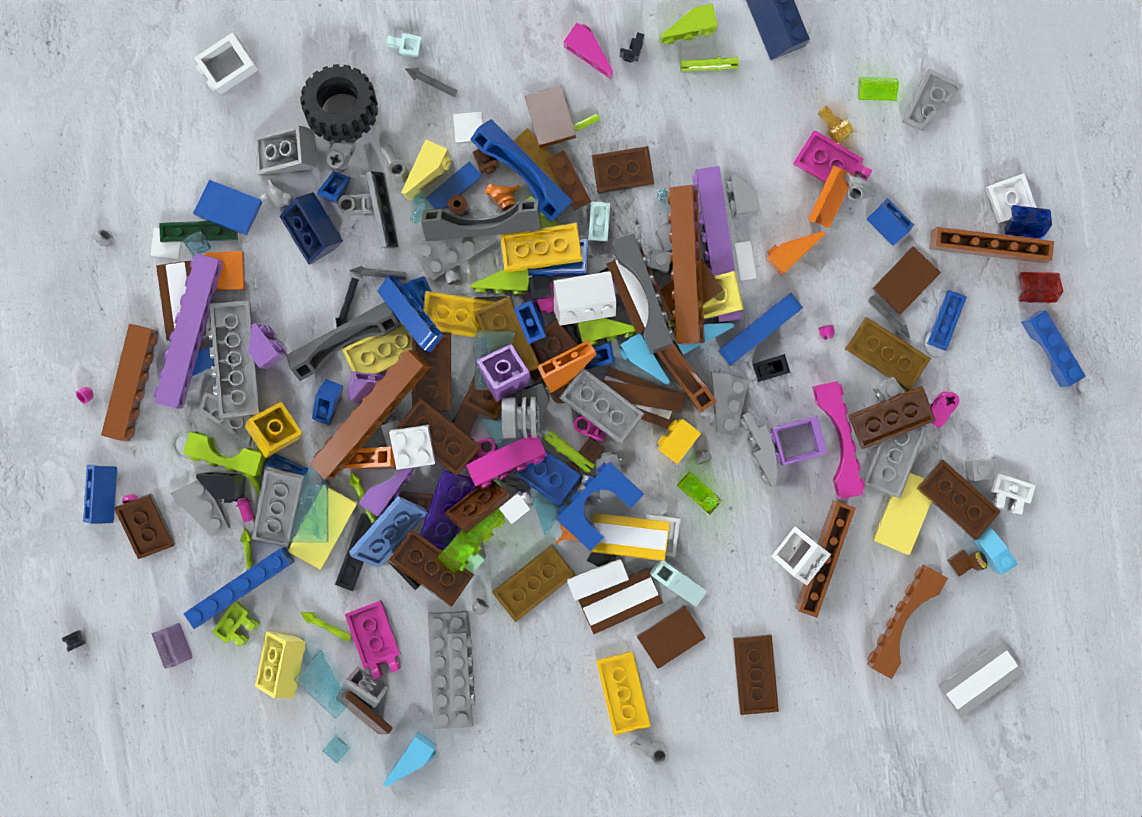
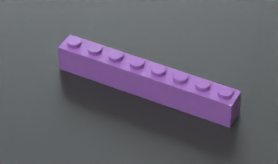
M720 166L696 169L695 175H692L693 185L698 187V204L700 205L701 212L699 213V225L703 226L701 241L706 246V251L703 252L705 263L708 262L709 269L714 276L735 271ZM740 310L715 316L713 319H716L717 323L737 321L742 319V314Z
M198 253L191 260V273L185 281L186 291L180 299L181 309L175 317L176 326L170 335L171 344L169 350L165 353L164 360L166 362L159 374V379L161 380L159 387L154 392V403L176 409H183L210 314L209 304L213 303L224 261Z

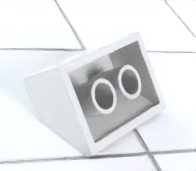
M610 271L553 281L554 313L559 325L616 316V297Z

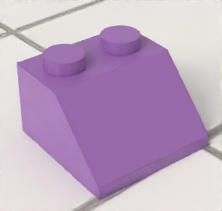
M512 344L477 360L487 387L496 401L531 385L530 373Z

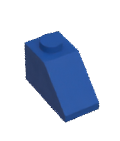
M529 301L514 308L528 344L547 337L544 318L537 301Z
M328 379L324 380L315 396L312 419L330 426L341 400L343 385Z

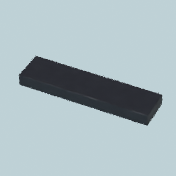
M369 171L366 173L381 248L398 247V241L384 173Z
M361 513L335 585L350 591H354L364 562L351 557L349 551L374 524L371 523L368 515L365 513Z

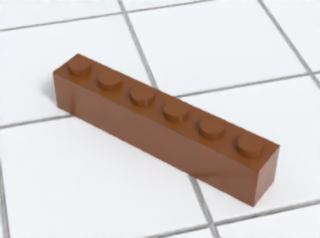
M937 227L931 230L929 249L1046 263L1052 261L1054 241Z
M129 324L101 436L120 441H130L135 434L134 424L140 415V401L143 400L145 395L144 385L149 379V365L154 359L153 349L159 339L157 335L158 330Z
M832 500L818 540V544L831 555L809 584L805 585L803 583L795 605L799 612L818 617L853 518L855 507Z

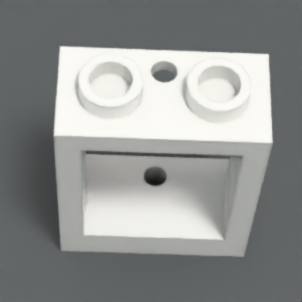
M233 32L194 57L198 63L196 68L202 76L206 75L208 78L206 83L212 91L216 90L220 95L259 70ZM233 46L245 65L217 82L205 63Z
M794 526L771 557L795 578L808 585L831 554ZM804 541H806L811 547L796 567L793 568L788 562Z

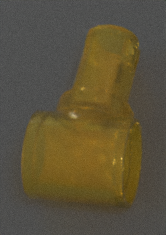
M827 105L818 112L828 125L829 137L837 144L854 132L848 120L844 118L841 120L840 117L837 118Z

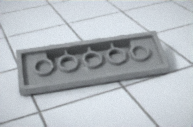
M249 301L209 304L211 328H208L209 340L213 341V347H210V357L214 359L215 366H211L212 377H216L213 393L214 397H218L219 418L255 416L260 411L255 361L248 353L252 328Z
M467 611L429 613L428 628L434 729L472 727V705H475V694L471 693V686L474 685V675L470 674V666H473V657L469 655V647H472L471 635L468 636Z

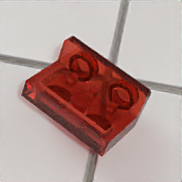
M1021 272L1018 276L1022 291L1018 297L1019 302L1056 303L1063 293L1060 273Z

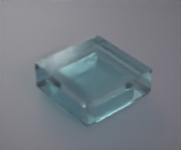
M201 231L183 239L184 244L193 257L196 253L201 254L209 251L211 248Z
M336 735L323 749V752L337 764L350 747Z

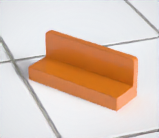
M833 166L808 218L809 221L830 228L849 188L844 175L849 173L854 177V174Z

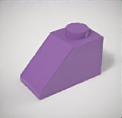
M351 371L347 389L349 400L355 403H362L364 396L370 394L374 389L375 383L383 379L385 375Z

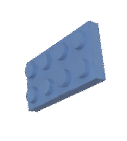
M398 496L349 551L351 557L380 567L401 544L409 531L414 529L428 512L424 507Z

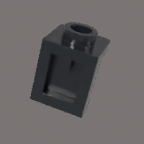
M637 32L636 38L631 39L630 50L620 49V57L624 61L629 63L638 62L645 34Z
M591 552L587 561L600 567L616 561L617 556Z

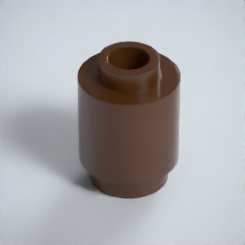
M454 195L448 201V208L452 214L458 216L467 214L469 205L463 196ZM457 203H461L460 207H454Z

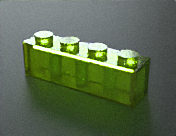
M498 508L468 533L461 530L437 558L453 573H456L458 569L463 571L470 563L467 559L471 555L475 557L482 549L479 545L483 541L487 543L494 535L491 531L495 527L499 529L506 521L504 519L505 515Z

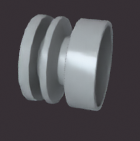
M523 397L522 406H518L516 398H502L503 438H517L518 429H522L524 438H528V429H531L532 438H537L540 427V408L536 397H531L530 406H527V397Z

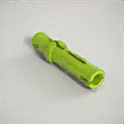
M717 56V58L680 60L681 73L708 70L721 72V70L739 69L738 56L727 58Z
M551 429L543 437V439L556 448L555 451H560L586 474L591 471L589 468L593 469L595 464L591 463L570 446L566 439H561Z

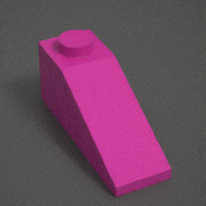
M576 23L564 40V48L611 79L613 77V69L593 33H591V29L585 24L580 25Z

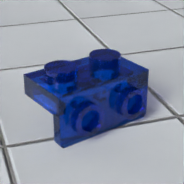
M1013 205L1011 208L1012 217L1005 226V234L1043 239L1052 226L1051 210Z

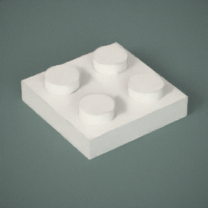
M1024 173L986 187L998 224L1037 210Z
M429 425L390 430L389 434L397 470L436 463Z

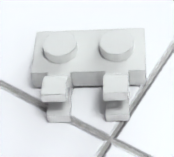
M998 473L995 476L991 492L996 493L992 504L998 509H1004L1006 497L1014 499L1009 513L1022 515L1024 503L1031 504L1036 485Z

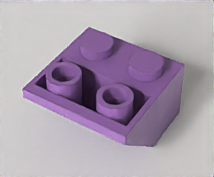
M254 323L251 328L248 353L259 368L270 369L287 357L285 353L286 348L281 341L277 342L274 338L275 332L269 325L266 327L264 324Z

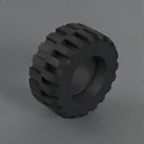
M333 64V67L329 68L328 66L322 67L323 70L320 72L318 70L315 71L313 77H309L306 80V86L302 87V96L300 97L302 110L309 127L319 137L323 136L324 140L327 141L333 139L335 143H341V140H346V143L352 142L351 139L355 137L356 139L361 138L363 132L368 133L371 130L370 125L373 126L376 122L375 116L378 115V103L372 82L369 81L366 74H361V70L357 68L351 69L349 65L340 67L339 64ZM337 94H349L357 99L355 105L345 113L331 114L323 110L325 102Z

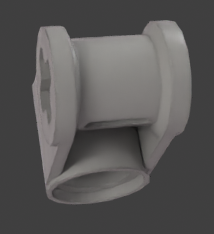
M351 139L352 142L347 143L346 140H341V143L333 141L327 156V163L334 172L341 173L345 171L351 156L356 150V140ZM338 160L341 161L340 163H336V164L333 163L334 161H338Z
M370 193L344 195L338 200V208L345 215H374ZM345 202H352V207L349 210L343 209Z

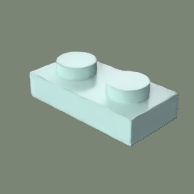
M591 202L588 241H608L610 203Z

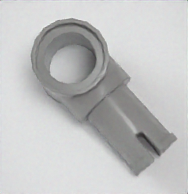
M385 145L387 152L382 147L380 153L387 162L389 173L396 182H406L410 174L409 170L401 159L396 156L391 145ZM398 169H403L400 174H395Z
M638 735L635 736V740L631 744L632 747L646 753V756L650 757L656 765L666 764L669 755L664 744L654 743L653 741L650 743ZM661 750L664 752L662 757L655 756L657 751Z

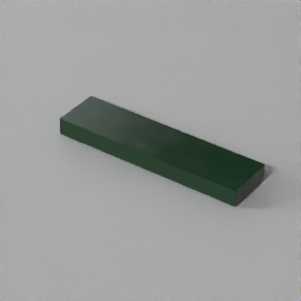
M210 221L159 223L161 243L238 240V232Z

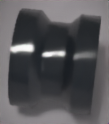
M80 630L61 638L66 643L68 652L86 644V641L81 637Z

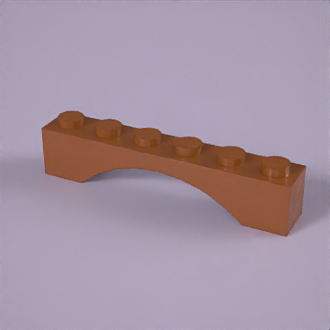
M674 343L672 347L656 352L699 413L717 402Z
M923 564L916 570L914 581L907 586L905 597L902 601L898 602L895 608V615L888 620L885 633L879 636L875 651H872L867 659L868 666L890 679L894 677L901 664L900 639L906 621L921 604L930 598L938 596L948 580L944 575Z

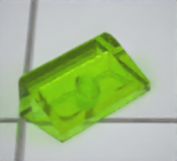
M859 77L858 100L897 101L900 82L897 78Z

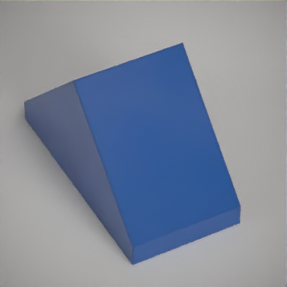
M333 171L320 187L317 195L324 200L337 204L339 198L345 195L351 178Z
M611 343L594 347L596 355L585 366V369L615 363Z

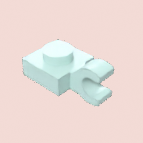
M402 33V38L388 36V47L399 48V54L419 57L422 41L420 36Z

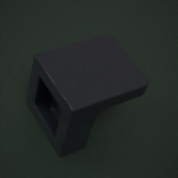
M528 276L533 301L552 297L549 277Z

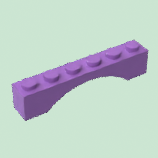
M415 467L401 469L390 480L370 487L359 504L377 517H380L390 506L389 503L392 499H396L401 494V486L404 483H409L413 477L411 472Z

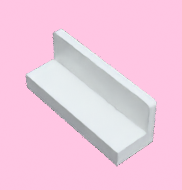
M621 559L572 577L567 580V583L576 601L627 581L629 578Z

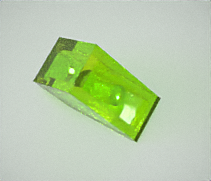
M688 472L677 484L686 495L709 515L722 502L712 490L691 472Z

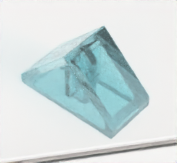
M482 418L481 423L496 445L506 439L503 438L501 421Z
M534 497L532 500L544 535H548L558 516L557 511L560 508L538 497Z

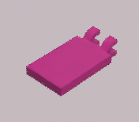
M815 130L793 163L824 183L833 166L854 174V177L859 175L864 180H867L873 171L861 164L864 160L863 158Z
M382 600L346 613L345 617L363 668L370 667L373 680L383 675L379 665L388 662L391 673L401 669L400 663L396 658L401 652Z

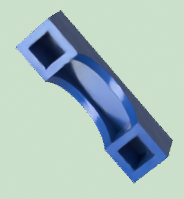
M1046 310L1036 312L1021 321L1030 338L1035 340L1046 352L1051 362L1050 371L1060 387H1070L1086 377Z

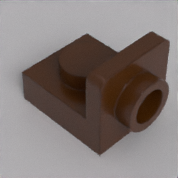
M480 149L472 152L482 174H491L499 167L496 158L484 154Z

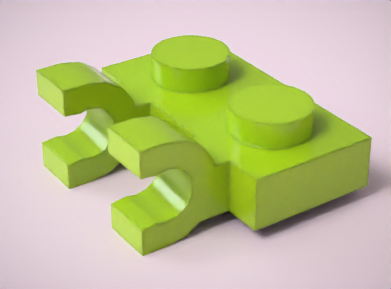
M236 601L230 605L212 633L226 644L232 640L237 646L241 647L249 640L248 637L237 632L241 625L252 631L253 629L256 630L260 623L248 617L251 611Z

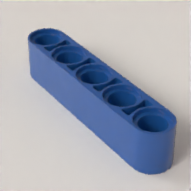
M388 275L377 290L379 295L419 346L428 352H432L442 339V332L401 281L392 275Z
M792 293L788 294L720 348L718 352L729 366L798 313L803 306Z

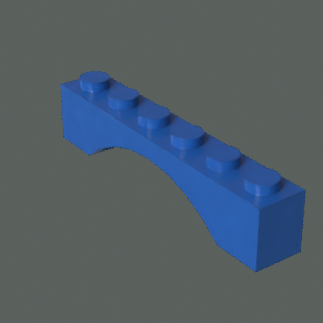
M492 119L476 129L470 140L484 154L502 161L525 181L534 198L538 199L540 211L551 222L566 211L573 201Z
M282 547L183 614L192 628L196 629L295 563L286 547Z

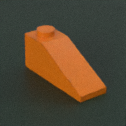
M821 231L782 243L778 247L774 245L767 252L769 256L766 258V261L780 275H783L826 233Z
M587 340L538 365L537 367L550 393L569 384L594 358L596 352L590 341Z
M392 447L361 448L343 469H396Z

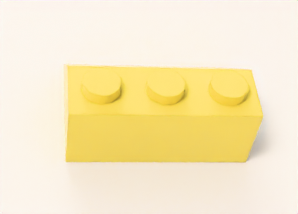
M266 631L255 687L273 698H294L298 687L297 682L302 668L301 663L306 641L293 635Z

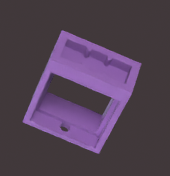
M811 416L770 428V436L776 448V459L780 465L784 466L828 453L818 416ZM808 423L815 450L785 458L778 431Z

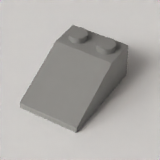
M297 125L254 137L257 175L299 172L317 168L314 130Z
M357 666L345 680L341 690L344 692L350 691L374 711L389 687L378 679L373 680L372 675Z

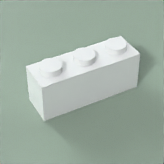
M520 490L499 509L510 523L513 524L531 509L533 499L526 491L523 493Z

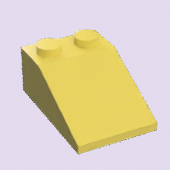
M425 140L401 192L407 200L411 201L440 178L445 170H449L452 160L448 150L429 140Z

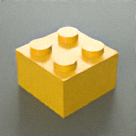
M282 401L248 419L245 428L265 458L298 441L302 435L301 430Z
M674 419L668 427L669 433L666 436L662 435L656 443L658 445L657 450L676 464L680 462L701 434L683 419L678 421Z

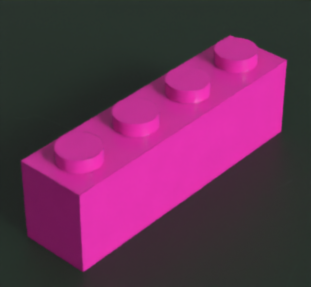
M530 434L528 438L517 440L466 466L475 486L484 489L491 486L492 481L496 479L501 481L510 476L509 473L515 470L517 472L525 470L527 465L532 462L534 464L545 460L544 457L547 456V453L539 436L532 438V434Z

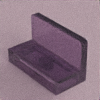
M180 623L151 633L164 669L192 659V654Z

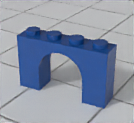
M610 461L607 464L603 462L596 470L599 473L594 478L590 476L584 482L585 488L581 492L577 490L570 497L572 502L568 506L563 505L557 511L559 516L556 520L590 551L604 538V535L588 521L584 514V503L588 496L598 490H608L616 494L625 504L632 508L644 495Z

